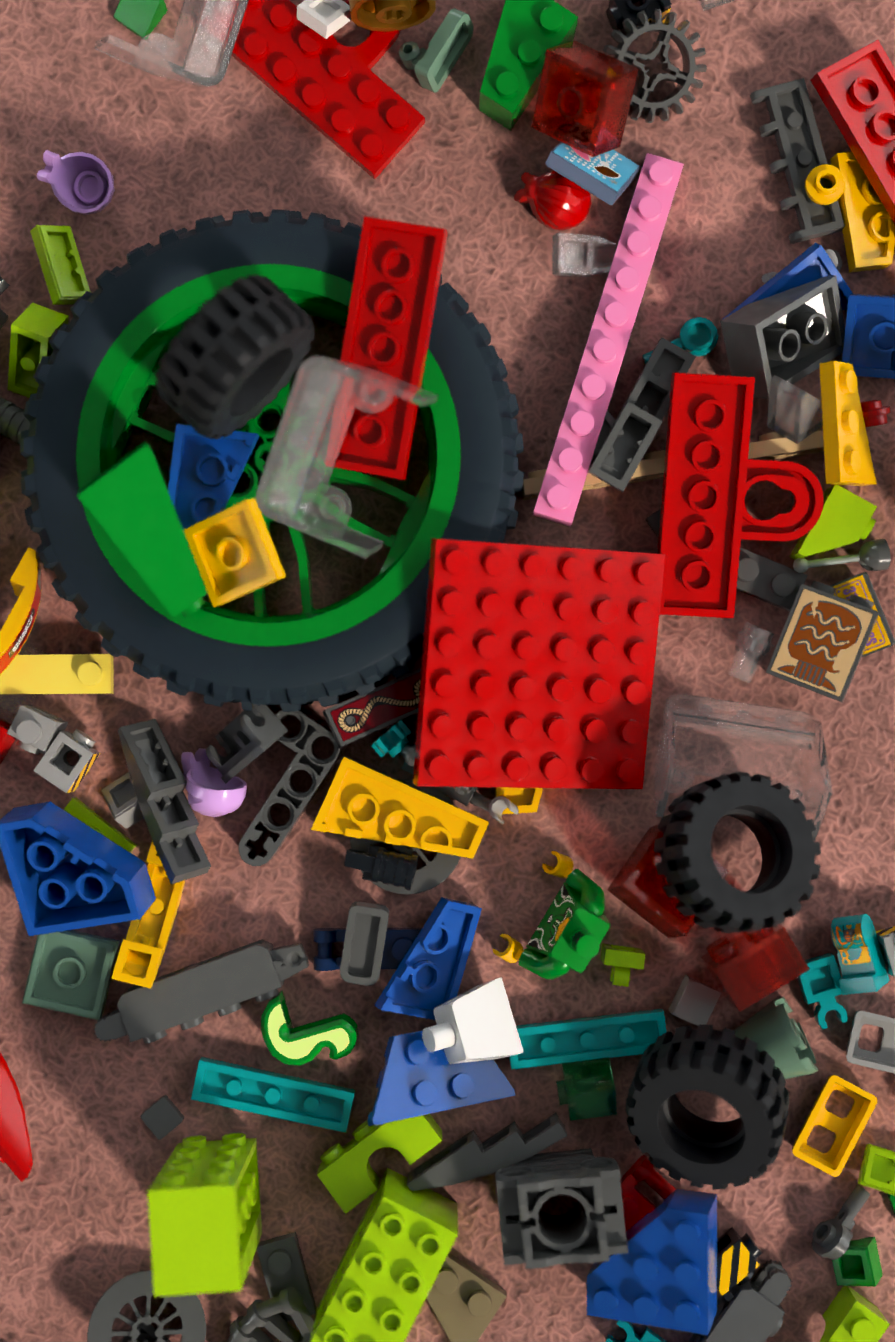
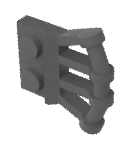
M294 1287L282 1289L276 1297L265 1301L255 1300L247 1308L245 1316H239L231 1323L227 1342H274L258 1328L263 1326L281 1342H309L314 1320ZM279 1313L290 1314L300 1333L282 1318Z

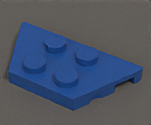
M423 1031L389 1037L384 1055L385 1066L380 1071L376 1088H379L373 1112H369L367 1121L368 1126H374L516 1095L514 1088L494 1060L450 1064L446 1059L444 1049L429 1052L423 1042Z

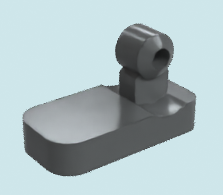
M355 901L351 904L340 966V976L345 982L371 986L378 981L389 919V909L385 905Z

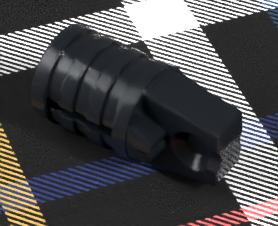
M370 844L368 852L348 849L344 866L364 871L363 880L376 883L379 881L383 882V884H392L396 887L401 886L405 887L406 890H411L419 855L413 854L411 856L407 855V853H398L394 850H386L385 847Z

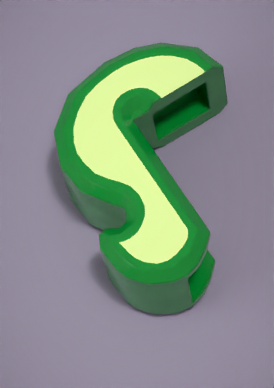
M280 991L277 996L269 1000L261 1017L263 1040L271 1055L287 1065L300 1066L308 1063L317 1056L323 1047L330 1049L329 1057L331 1059L337 1060L345 1057L355 1047L359 1032L355 1020L345 1013L293 1028L283 991Z

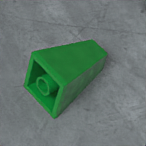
M144 441L80 488L77 497L173 619L180 613L187 617L205 603L202 597L207 594V590L154 454L149 445Z

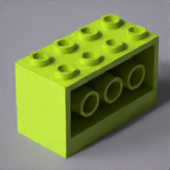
M244 1133L226 1134L222 1136V1140L206 1141V1136L202 1135L186 1137L182 1139V1143L177 1144L147 1191L154 1297L241 1291L262 1235L257 1139L246 1138Z
M387 1168L378 1185V1190L375 1191L316 1309L309 1342H405L458 1235L457 1203L430 1189L411 1191L407 1186V1177Z

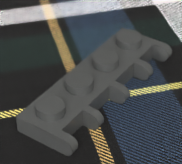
M804 78L752 92L750 94L752 104L766 102L771 120L770 123L759 127L761 137L775 135L781 160L774 161L769 165L771 174L785 171L791 197L779 202L781 210L785 211L795 208L801 229L789 234L790 243L795 244L841 232L845 224L838 200L829 205L816 204L810 200L805 191V180L810 171L816 166L828 163ZM826 178L820 179L822 187L826 189L832 188L831 181Z

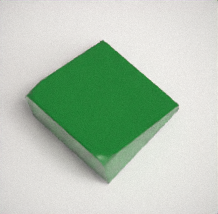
M120 0L113 17L146 41L168 9L164 0Z
M875 1237L850 1241L849 1248L845 1254L838 1259L832 1260L837 1286H876L883 1275Z

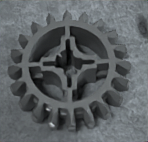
M660 9L653 10L651 23H649L645 11L638 12V27L629 18L623 20V27L627 34L624 35L618 30H613L611 37L618 43L617 48L612 45H605L603 48V52L612 55L613 60L612 62L605 61L600 63V69H612V76L603 78L601 83L603 86L614 83L616 87L607 95L609 101H613L620 96L623 98L617 107L620 113H624L632 105L633 108L630 113V119L638 120L642 110H645V122L653 123L655 112L658 110L661 121H667L670 115L669 106L676 114L683 113V106L679 100L682 98L688 103H693L695 97L688 91L689 87L701 89L703 86L701 80L694 78V73L706 72L707 66L705 64L696 65L695 57L705 55L706 50L705 48L693 50L691 45L699 40L700 35L698 32H695L686 38L684 33L690 26L688 20L682 21L677 28L674 27L677 19L675 12H670L664 23H662V12ZM659 32L656 42H653L651 49L646 54L627 50L630 44L643 33ZM670 38L676 43L681 52L683 71H680L679 68L673 66L669 61L668 51L670 45L668 43ZM658 57L660 61L657 64H661V69L670 74L657 73L649 77L646 74L649 70L644 68L645 64L636 60L648 61ZM623 62L634 68L638 73L639 81L636 96L630 91L624 80ZM667 80L678 83L674 91L664 99L656 102H647L650 92H653L659 81Z

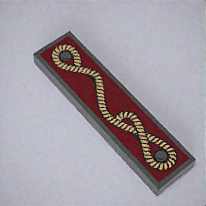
M422 667L407 673L399 679L391 680L376 687L373 692L363 696H355L324 710L323 714L338 747L345 746L418 713Z

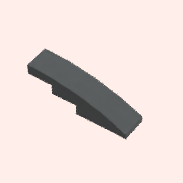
M664 338L658 341L588 471L589 474L624 492L669 409L672 373H687L696 358L694 355Z
M152 719L119 727L118 734L133 787L154 846L170 883L174 884L208 873L211 864L195 833L199 823L183 792L187 782L157 720Z
M557 1113L523 1134L514 1121L483 1143L475 1131L472 1130L410 1171L407 1177V1186L411 1191L454 1185L495 1173L498 1169L528 1159L567 1137L565 1125Z

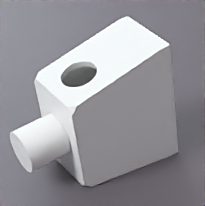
M502 977L477 985L435 1007L433 1013L437 1025L424 1028L422 1033L426 1049L429 1052L444 1049L446 1059L450 1064L501 1059L524 1052Z

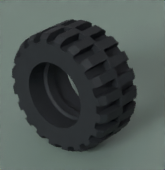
M247 275L246 278L234 280L232 285L229 287L224 286L216 292V296L210 301L204 302L199 307V311L182 326V331L169 344L170 348L163 355L160 361L161 368L156 373V386L159 396L202 437L220 439L221 436L227 437L231 435L234 430L241 429L250 419L259 415L262 409L277 397L279 391L286 387L292 379L291 376L300 368L304 356L308 354L311 348L310 342L314 339V327L311 317L267 277Z
M734 772L707 780L685 790L683 796L674 799L668 807L671 814L661 818L658 829L664 832L663 837L655 839L654 852L661 853V862L655 864L658 876L664 874L668 883L662 888L668 898L676 896L679 900L676 908L684 916L695 915L694 923L703 928L714 927L716 932L741 933L771 928L782 924L784 918L793 917L802 908L800 901L809 900L814 891V886L810 884V881L819 877L820 865L815 864V856L821 855L820 842H814L812 831L817 829L813 819L807 820L803 811L806 810V807L800 799L791 800L788 797L791 793L790 789L781 783L770 786L772 781L770 777L761 774L751 776L748 772ZM726 815L734 817L747 825L757 838L761 849L762 866L759 877L752 888L745 892L734 888L724 880L712 858L711 840L713 831L718 821Z
M699 1024L698 1029L692 1030L691 1025L676 1028L674 1035L669 1031L657 1037L656 1043L650 1044L644 1051L626 1099L627 1125L632 1136L636 1135L634 1142L643 1154L647 1152L650 1155L649 1161L657 1169L663 1167L669 1171V1177L680 1181V1178L691 1181L690 1186L703 1188L704 1184L712 1185L713 1189H726L730 1183H733L734 1187L749 1183L750 1176L753 1179L759 1178L767 1171L768 1166L775 1162L779 1154L788 1117L789 1091L785 1088L786 1080L782 1071L779 1068L773 1069L775 1063L773 1058L765 1050L759 1052L756 1049L757 1043L748 1037H745L743 1040L735 1036L736 1031L725 1027L723 1031L713 1030V1025ZM687 1090H699L715 1094L734 1107L740 1117L726 1122H716L700 1118L687 1110L675 1094Z

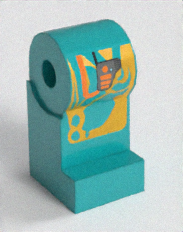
M867 914L834 918L831 923V936L834 946L838 951L837 957L842 977L839 979L842 995L877 992L890 979L872 919Z

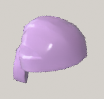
M46 150L44 152L43 161L46 166L38 171L37 179L50 184L54 195L64 206L75 213L88 215L102 211L111 202L115 191L113 175L102 160L93 154L84 152L69 153L61 158L59 154Z
M199 748L195 755L192 752L182 753L181 763L184 770L183 776L187 782L185 788L188 794V803L194 811L199 812L201 815L219 817L234 812L241 806L246 797L247 783L244 780L234 776L225 783L221 779L223 775L219 770L210 767V760L207 757L206 749Z

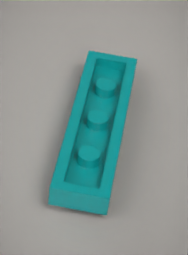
M653 1009L516 1025L524 1052L510 1056L511 1070L643 1054L650 1044L656 1043L657 1037L667 1032L664 1010Z
M201 1057L198 1063L191 1100L346 1133L355 1089Z

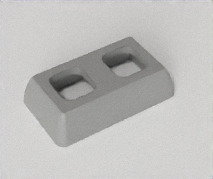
M862 1010L856 1011L845 1053L847 1061L852 1064L895 1074V1018ZM865 1024L878 1026L883 1029L880 1049L876 1052L861 1049L858 1046L861 1028Z

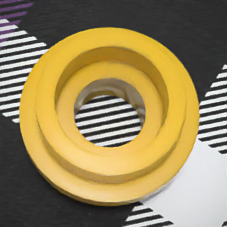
M829 164L816 166L810 171L805 180L806 194L816 204H832L841 197L845 190L844 175L838 168ZM826 178L831 181L832 188L826 189L822 187L820 179Z

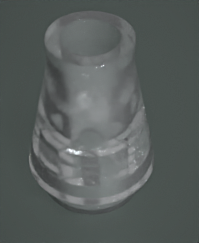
M746 622L743 630H738L732 665L728 674L750 683L753 675L775 646L772 643L775 633Z

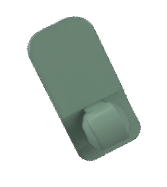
M452 8L429 42L427 50L419 48L418 44L412 41L406 42L400 47L399 56L403 65L407 69H415V74L421 87L437 93L472 38L474 28L469 14Z

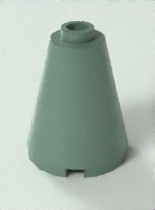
M780 996L734 1030L736 1031L735 1036L743 1040L745 1037H748L756 1042V1049L759 1052L765 1050L775 1061L773 1069L779 1068L785 1079L816 1073L819 1070L815 1065L817 1062L800 1023H796L793 1018H789L788 1013L793 1012L786 999Z

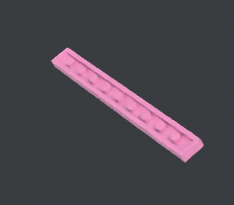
M649 153L646 154L533 516L569 527L572 525L683 169V163Z

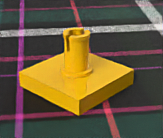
M255 498L246 499L183 530L213 607L224 605L286 577Z

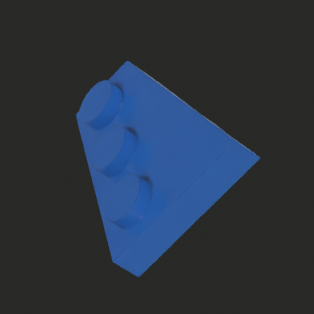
M815 242L724 318L747 304L828 275H836L842 311L847 310L849 295L853 293L822 245Z
M176 424L168 493L183 530L225 510L259 439L258 433L233 431L227 437L221 436L220 439L202 437L190 425Z
M441 897L374 1006L382 1011L435 1020L434 1008L458 995L482 908L474 904Z

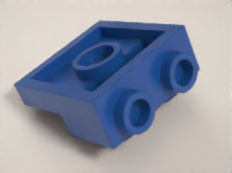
M849 295L842 362L853 364L856 376L895 379V295Z

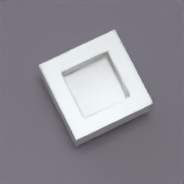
M304 0L297 5L296 19L327 39L351 21L350 5L343 0Z

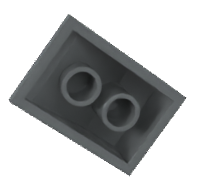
M828 275L747 304L720 321L731 375L755 377L754 397L772 399L818 369L819 363L829 362L843 353L845 325L836 275Z

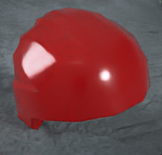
M554 170L547 171L540 176L528 172L521 175V180L525 187L515 193L514 200L524 205L530 204L532 213L544 226L555 230H567L577 227L587 217L591 207V194Z

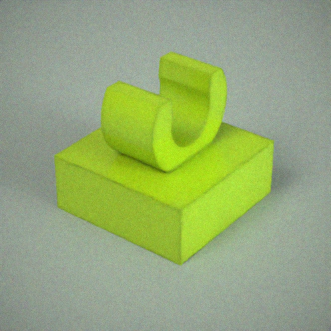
M602 943L600 959L604 965L611 966L610 981L612 985L629 987L630 968L644 970L646 954L641 948Z

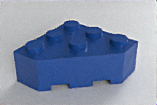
M49 801L14 807L0 819V848L28 936L139 920L156 900L144 861Z
M676 1189L650 1214H646L626 1231L628 1253L609 1255V1261L593 1264L587 1275V1315L709 1335L717 1313V1194Z

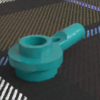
M692 318L684 323L680 330L679 338L671 341V343L696 357L705 356L713 351L717 344V328L706 318ZM653 350L642 355L645 364L650 358Z

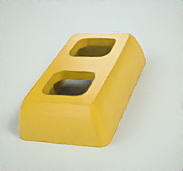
M830 1075L793 1143V1155L833 1177H838L877 1104V1098L836 1075ZM834 1090H839L854 1100V1104L845 1118H840L825 1108V1104ZM815 1125H821L836 1135L827 1153H822L807 1144V1139Z

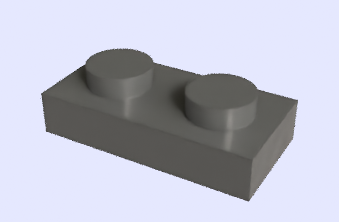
M740 547L737 590L790 612L800 586L805 583L808 575L798 573L790 567Z
M296 1232L259 1242L257 1253L270 1298L278 1296L282 1289L294 1287L310 1315L316 1314L317 1307ZM279 1313L287 1322L293 1320L290 1314Z

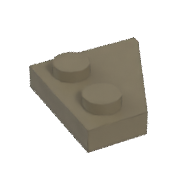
M448 1253L426 1299L450 1342H477L506 1299L507 1292Z

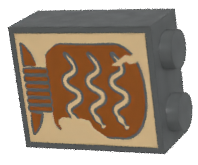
M813 581L811 587L801 584L766 673L843 703L879 612L872 609L873 602L862 597L851 595L848 601L834 596L836 589L817 581Z

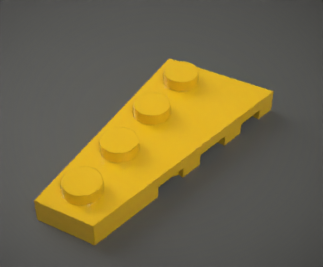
M344 756L311 830L473 859L489 821Z

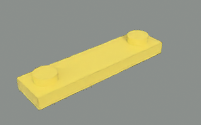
M110 654L17 655L0 675V695L114 694L113 656Z

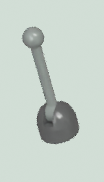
M885 539L871 540L863 544L858 554L815 560L797 558L793 563V568L798 573H804L808 568L859 562L868 571L887 570L891 561L890 549Z

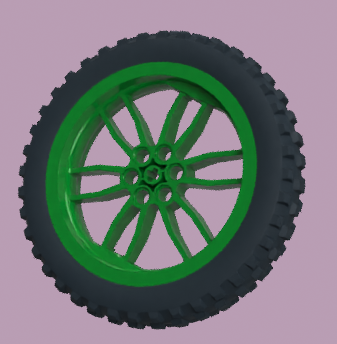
M272 209L270 217H264L262 212L250 213L249 210L233 212L232 220L225 221L223 215L196 220L195 229L190 231L186 228L178 231L170 229L159 234L160 244L153 247L148 242L140 248L137 247L126 255V265L122 268L116 266L111 271L105 270L96 279L98 289L94 293L86 291L70 308L73 314L72 320L69 324L63 323L60 330L56 329L49 340L53 352L51 356H43L34 375L35 380L39 384L37 393L30 394L23 414L30 422L28 430L21 432L20 454L27 459V469L21 472L20 481L22 493L31 500V506L24 510L27 525L30 526L31 531L39 534L42 542L36 548L41 562L45 568L55 572L57 577L52 582V586L58 596L73 602L78 609L75 615L77 621L84 629L98 632L103 637L100 645L112 656H126L134 662L133 671L144 678L160 677L166 680V689L176 694L185 696L188 692L193 691L204 695V703L222 707L225 702H241L243 711H252V704H256L258 706L281 705L283 712L300 711L301 705H309L314 701H319L322 707L339 704V697L349 695V692L355 690L360 696L375 691V685L384 682L385 677L392 674L396 679H399L409 673V665L423 654L432 538L503 543L506 530L515 529L519 512L514 509L516 500L514 493L522 491L524 472L518 470V457H516L517 454L524 451L523 434L518 433L517 419L513 418L519 412L516 395L510 394L507 381H503L507 377L508 372L502 358L498 357L494 346H488L491 342V335L484 323H479L472 312L467 313L469 304L448 282L441 285L442 274L440 275L418 403V410L427 440L428 473L416 497L376 477L352 470L323 465L329 431L325 432L320 423L332 411L337 381L302 415L296 416L291 413L294 372L291 376L292 379L286 387L279 391L277 397L270 404L268 403L259 415L250 419L241 429L234 430L258 433L259 439L241 474L250 478V486L243 493L233 492L225 509L246 499L255 498L268 532H270L272 523H287L298 558L302 599L301 613L268 616L266 613V591L264 586L253 591L254 611L252 614L240 613L219 606L213 607L212 603L204 600L205 603L191 615L184 617L180 613L173 619L77 497L80 488L121 459V454L134 428L171 446L174 445L175 433L144 420L142 414L150 403L153 391H158L156 373L161 368L160 361L163 355L170 348L169 344L182 331V326L199 311V307L207 300L210 301L216 296V292L224 286L229 287L234 280L246 278L247 275L267 277L307 314L327 319L346 328L362 227L348 222L343 228L341 227L340 220L327 218L324 214L311 212L308 219H303L301 211ZM269 414L280 416V424L275 430L265 431L261 429V421L265 416ZM304 431H311L317 435L315 444L309 448H301L296 445L297 437ZM275 454H278L282 462L281 466L277 468L273 465L272 470H269L265 462L266 458L270 456L274 459ZM307 470L317 471L320 475L319 482L312 488H304L299 485L300 476ZM331 483L371 490L405 505L407 512L398 528L396 536L391 534L388 537L353 519L328 499L326 495L331 487ZM272 493H284L286 495V504L283 508L277 511L267 509V499ZM305 503H313L351 532L390 550L379 574L351 595L319 609L313 608L310 558L298 516L299 507Z

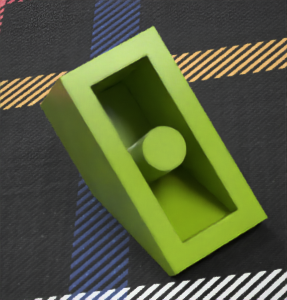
M32 302L11 324L7 390L29 398L30 394L37 393L39 384L34 378L37 367L43 356H51L53 349L49 340L56 329L60 330L63 323L68 324V315Z
M832 485L823 494V510L818 522L808 533L799 538L789 557L794 560L797 558H807L848 546L859 541V539L865 540L875 525L876 520L872 518V515L877 506L839 485Z

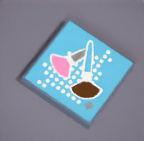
M576 126L567 135L568 137L564 138L550 152L545 164L602 201L613 205L635 179L641 166ZM575 131L578 133V136L574 138H568L569 136L573 135ZM587 137L594 140L595 144L590 143L591 141L588 139H584L588 146L586 148H583L571 141H575L583 145L579 138Z

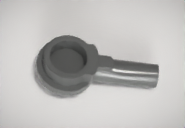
M857 1184L834 1219L823 1221L816 1226L812 1239V1248L815 1253L831 1260L838 1259L845 1254L853 1237L851 1229L855 1225L854 1218L871 1195L868 1191Z

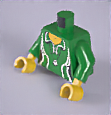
M551 851V853L557 857V866L553 868L543 863L542 868L550 875L562 879L566 878V883L564 882L526 945L527 948L523 950V946L519 941L508 934H501L500 937L509 942L508 948L504 952L493 949V953L506 962L515 963L519 961V966L548 980L565 975L569 970L581 974L591 958L595 957L598 953L600 943L610 927V922L604 913L605 895L602 888L579 869L573 870V860L556 851Z

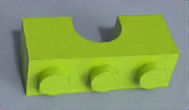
M430 1114L374 1126H368V1121L366 1120L353 1131L354 1139L343 1147L340 1143H336L320 1157L322 1163L319 1165L317 1176L346 1214L378 1190L379 1177L369 1163V1157L373 1152L386 1147L396 1149L411 1165L442 1142V1130Z
M843 1286L822 1315L826 1325L820 1342H878L890 1324L877 1306L849 1286Z

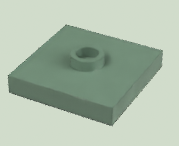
M75 930L38 935L22 1003L95 1020L101 1019L120 941Z

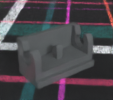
M252 704V711H243L215 736L220 746L226 750L227 756H221L212 745L206 748V754L208 759L223 775L221 779L227 783L288 730L267 705L258 706Z

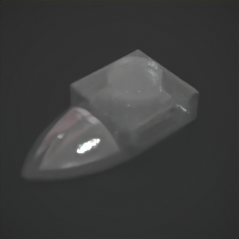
M559 232L553 235L552 275L588 278L593 275L609 273L618 245L606 238L595 235Z

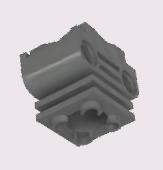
M591 1148L538 1153L512 1166L500 1168L495 1172L504 1265L525 1263L526 1269H535L566 1263L609 1261V1255L628 1253L620 1182L621 1175L620 1168L615 1159L594 1157ZM559 1194L570 1195L578 1199L573 1209L559 1216L550 1215L540 1209L543 1203L550 1197Z

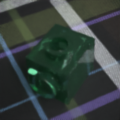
M609 1057L562 1063L563 1080L556 1081L559 1105H567L570 1121L617 1115L616 1088Z

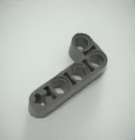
M281 710L275 715L281 723L286 716H296L301 722V730L293 738L284 734L278 739L279 742L295 751L297 755L240 840V857L246 864L251 866L264 865L277 854L342 753V747H338L331 730L302 711L283 712ZM322 736L330 738L334 744L333 755L328 759L319 758L314 752V743ZM297 770H305L312 777V786L306 792H301L293 786L292 777ZM275 803L285 804L289 808L290 819L286 824H278L272 819L271 809ZM262 822L268 830L279 833L280 836L277 839L274 834L270 835L263 846L268 851L267 854L262 852L255 856L252 853L254 846L250 841L260 839L267 830L259 826Z

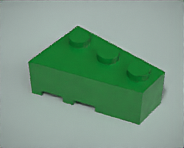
M505 0L480 89L479 110L511 131L574 39L578 16L554 0Z

